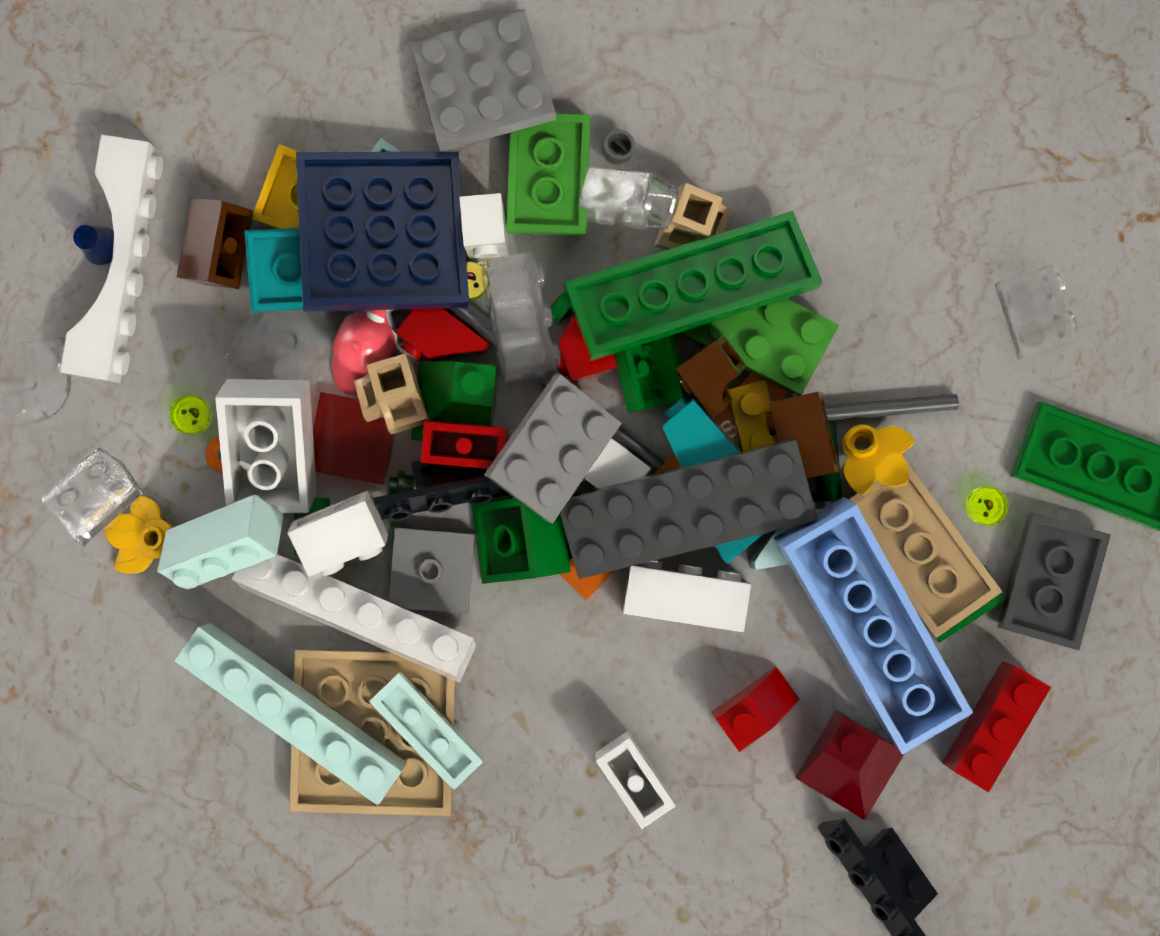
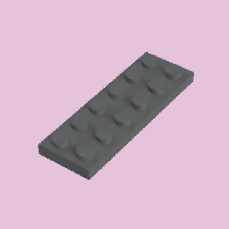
M797 438L572 495L560 512L579 579L817 520Z

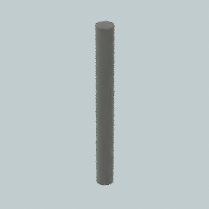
M957 394L825 405L828 421L958 410L959 400Z

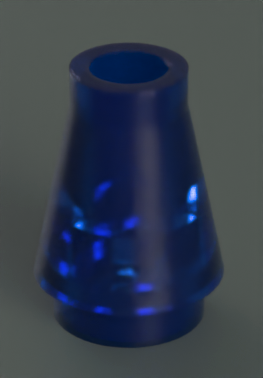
M82 225L75 230L73 235L74 243L80 248L84 257L89 262L96 265H105L112 262L113 229L106 226Z

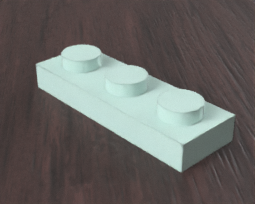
M401 671L369 701L453 790L484 762V758Z

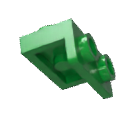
M674 335L614 353L628 413L674 404L682 397L684 400L688 399V394L678 378L680 374L676 370L681 363Z

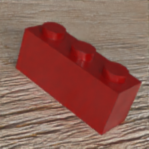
M1002 661L973 709V714L967 719L942 764L989 793L1051 687L1021 668Z

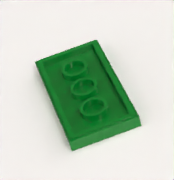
M1037 402L1010 477L1160 532V445L1044 402Z

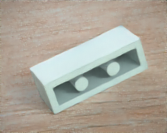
M252 495L166 530L157 572L172 580L175 585L188 590L277 556L284 514L257 495Z

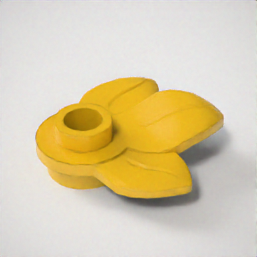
M864 424L852 427L844 435L842 441L843 451L847 457L843 473L849 486L856 493L865 495L875 482L889 487L906 485L909 482V468L902 453L909 450L915 443L913 436L897 426H887L878 430ZM860 442L870 444L869 448L865 450H858L856 445Z
M135 495L131 501L130 514L121 513L113 515L103 525L106 540L113 547L119 549L114 569L120 573L136 574L143 572L150 566L153 559H160L166 530L174 528L168 521L163 520L160 506L152 498ZM157 533V534H158V541H157V543L154 545V543H153V537H154V534Z

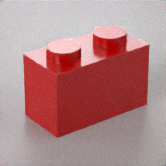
M435 420L424 421L421 463L488 469L507 443L510 427Z

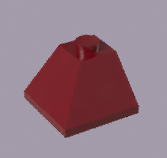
M835 710L795 778L865 820L904 754L902 755L891 742L840 711Z

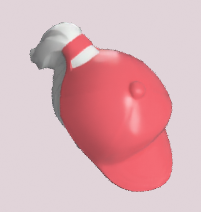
M394 310L357 311L346 317L342 322L332 346V375L336 385L343 392L357 393L354 381L368 374L367 365L393 357L398 341L397 334L395 333L396 325L391 315V312Z

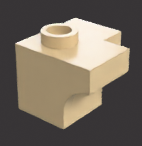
M684 183L674 189L654 246L669 250L723 233L732 209L721 204L723 197Z
M406 353L368 364V374L354 381L364 419L369 422L384 417L391 435L424 425V421L429 420L415 369Z

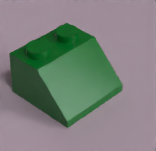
M516 498L488 502L481 505H471L482 584L535 579L571 572L566 534L560 514L553 524L546 522Z

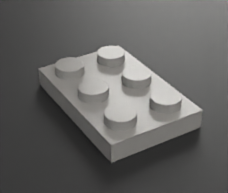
M555 374L484 475L546 522L553 524L622 423L561 374Z

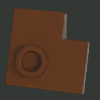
M722 333L705 346L690 354L676 370L680 374L678 378L685 391L690 395L695 394L705 410L713 418L724 411L732 401L729 393V382L741 374L746 364Z

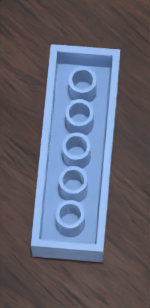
M842 497L816 513V521L793 526L774 537V540L888 739L903 755L973 714L858 506L846 497Z

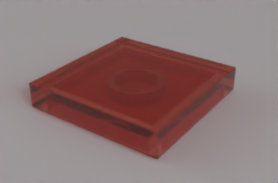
M320 392L313 426L316 472L385 485L395 434L391 435L388 431L385 418L382 417L367 422L363 417L359 399Z

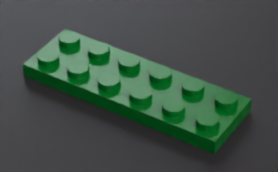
M790 211L564 282V289L590 360L592 361L818 289L823 281L794 212Z

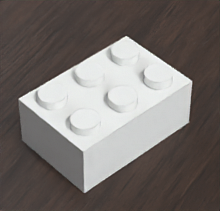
M227 379L215 397L226 506L252 495H257L281 513H309L317 493L309 380Z

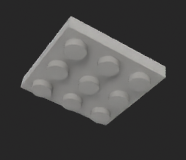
M525 10L410 42L441 152L557 120Z

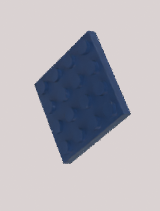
M459 151L296 152L303 312L468 308L466 250L463 244L460 209L462 192Z

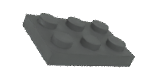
M1028 513L1006 593L1007 600L1004 601L997 628L1080 650L1111 534L1037 513Z

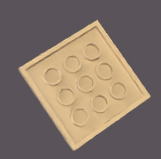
M296 649L294 654V682L408 763L377 806L291 744L289 812L451 816L453 789L369 701L401 671L455 728L456 681L388 651Z

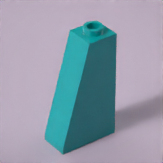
M695 396L689 402H686L683 397L680 398L664 412L669 419L664 422L662 427L680 467L742 452L714 418H711ZM763 534L716 546L722 559L728 564Z

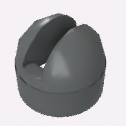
M620 129L609 132L602 144L603 156L612 165L626 163L632 157L635 150L634 138L627 131ZM611 143L612 147H613L621 156H619L615 151H613L608 145Z

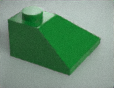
M420 361L418 383L428 419L493 426L499 375L497 366L456 361ZM424 425L412 428L411 440H423Z

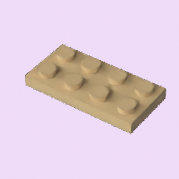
M906 461L909 468V482L906 485L889 487L875 482L867 494L860 495L857 493L849 500L858 506L925 628L933 638H937L1003 591Z

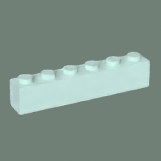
M212 623L198 627L175 659L176 663L377 806L408 763Z

